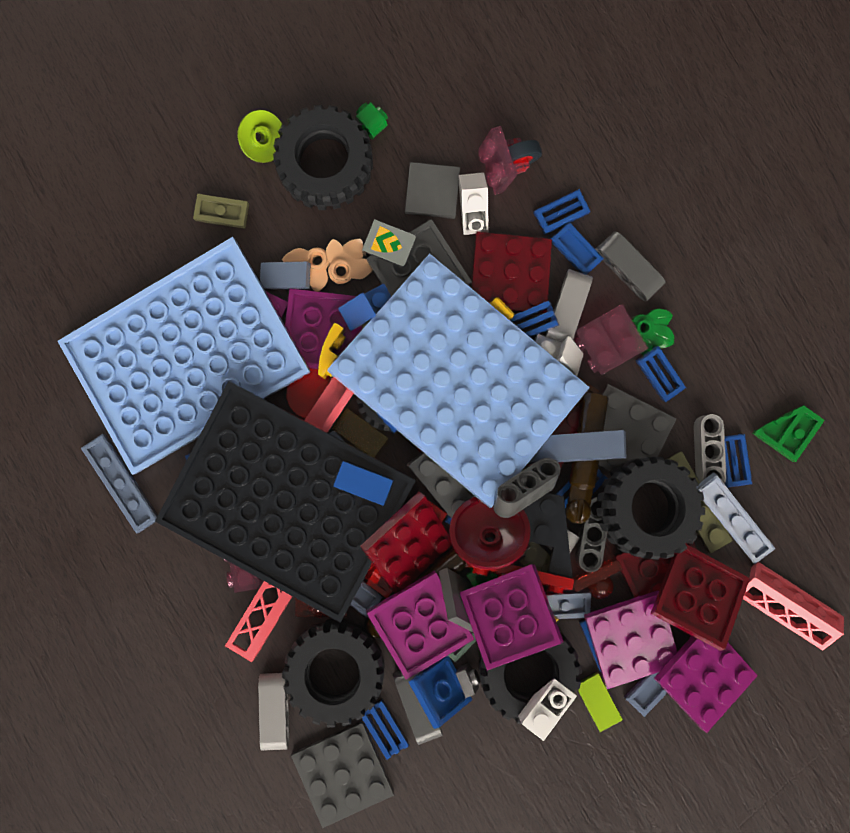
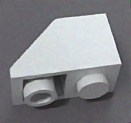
M484 173L459 175L463 234L489 233L488 187Z
M555 678L533 695L518 715L521 724L544 741L577 695Z

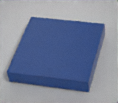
M448 655L430 665L409 681L434 729L440 728L473 700L471 696L465 698L456 675L457 670Z

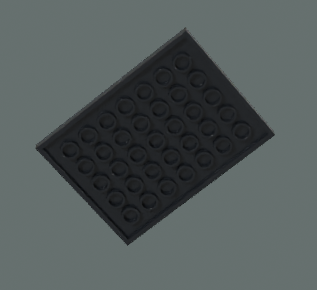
M228 381L155 522L341 622L372 565V562L360 546L402 508L416 480L239 385ZM343 461L394 480L384 506L333 487Z

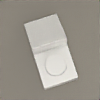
M540 334L535 337L534 341L575 376L578 375L583 352L571 337L567 336L562 343Z

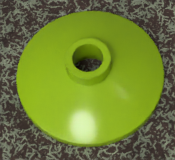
M256 110L248 113L240 122L238 128L239 145L244 154L253 161L266 163L274 160L273 153L276 152L274 142L276 138H280L278 131L282 126L281 121L274 114L265 110ZM256 133L261 135L260 142L256 140Z

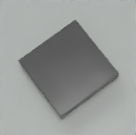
M410 162L405 214L455 219L460 167Z
M449 568L440 570L439 576L448 620L473 632L460 596V592L472 588L473 585L469 580Z

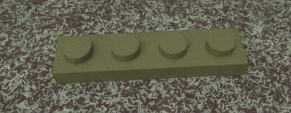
M682 451L667 458L678 462V467H686L690 471L689 478L695 477L697 479ZM701 500V507H705V515H701L700 522H703L701 531L696 530V533L707 552L713 553L733 540L728 531L703 500Z

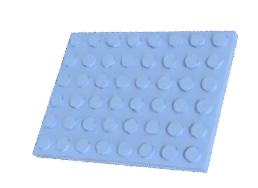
M231 237L58 340L60 347L132 475L139 473L199 438L228 381L266 399L311 372L234 237Z
M431 254L422 261L377 312L376 316L370 320L327 369L332 376L395 427L403 436L489 508H492L498 488L523 470L590 388Z

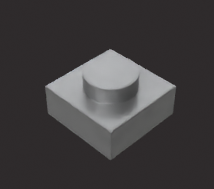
M470 663L461 665L456 675L465 698L476 694L480 684V677L476 669H472Z

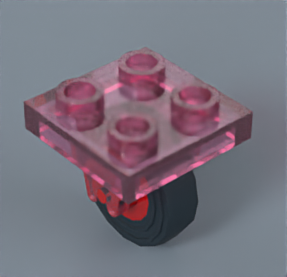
M501 126L491 128L478 151L482 164H485L487 170V183L489 187L493 188L494 195L503 193L517 174L527 171V168L530 167L529 164L538 160L542 155L538 141L527 140L521 142V138L505 140Z

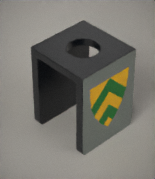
M374 219L362 249L363 257L368 258L373 255L404 267L416 236Z

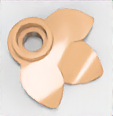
M360 238L351 240L343 246L335 239H332L326 248V257L330 263L328 274L333 282L345 284L351 278L360 280L372 272L367 259H363V242ZM343 267L346 272L345 275H337L336 269Z
M297 248L288 252L283 257V262L307 261L311 263L310 286L314 291L319 292L326 286L328 281L326 269L330 263L327 260L324 249L312 248L307 251ZM316 257L322 258L321 264H313Z

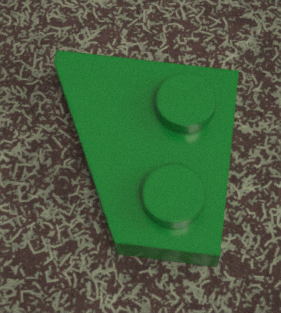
M803 405L754 430L752 434L790 461L796 462L825 420Z

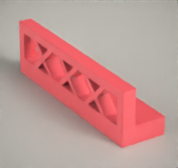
M333 377L304 421L328 432L354 393Z
M760 562L751 566L750 580L743 600L821 650L826 649L844 635V616ZM754 586L762 591L763 596H753L747 591ZM769 603H780L785 609H774L770 607ZM791 617H802L807 621V624L795 623L791 620ZM813 631H824L828 636L822 640L814 635Z
M265 581L225 645L250 662L257 657L293 597L277 588L279 596L277 601L266 604L263 593L267 588L274 586ZM260 600L262 606L255 607ZM273 606L270 613L268 614L267 608ZM263 609L264 623L252 627L250 620L252 611ZM247 622L248 628L242 629L245 623ZM259 629L256 636L254 637L253 631ZM249 632L251 644L246 651L236 645L234 641L239 634Z

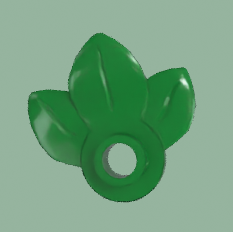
M653 309L647 315H636L630 321L629 331L636 339V349L641 355L644 356L645 353L650 352L655 346L667 348L674 344V334L667 327L673 317L670 311ZM642 323L645 324V329L643 332H641L640 325Z

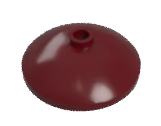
M477 497L464 502L456 510L450 522V540L455 552L466 563L481 569H499L509 566L524 554L530 541V523L524 510L510 518H503L495 513L493 506L489 508ZM493 537L495 540L488 542L486 538Z

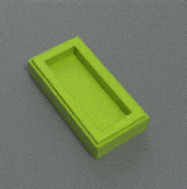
M597 672L581 680L580 689L577 690L599 732L623 720Z

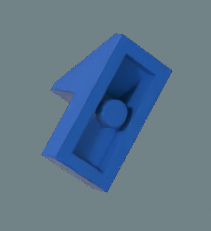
M382 284L365 294L361 293L339 307L338 310L350 332L374 318L377 312L391 298V295L385 284Z

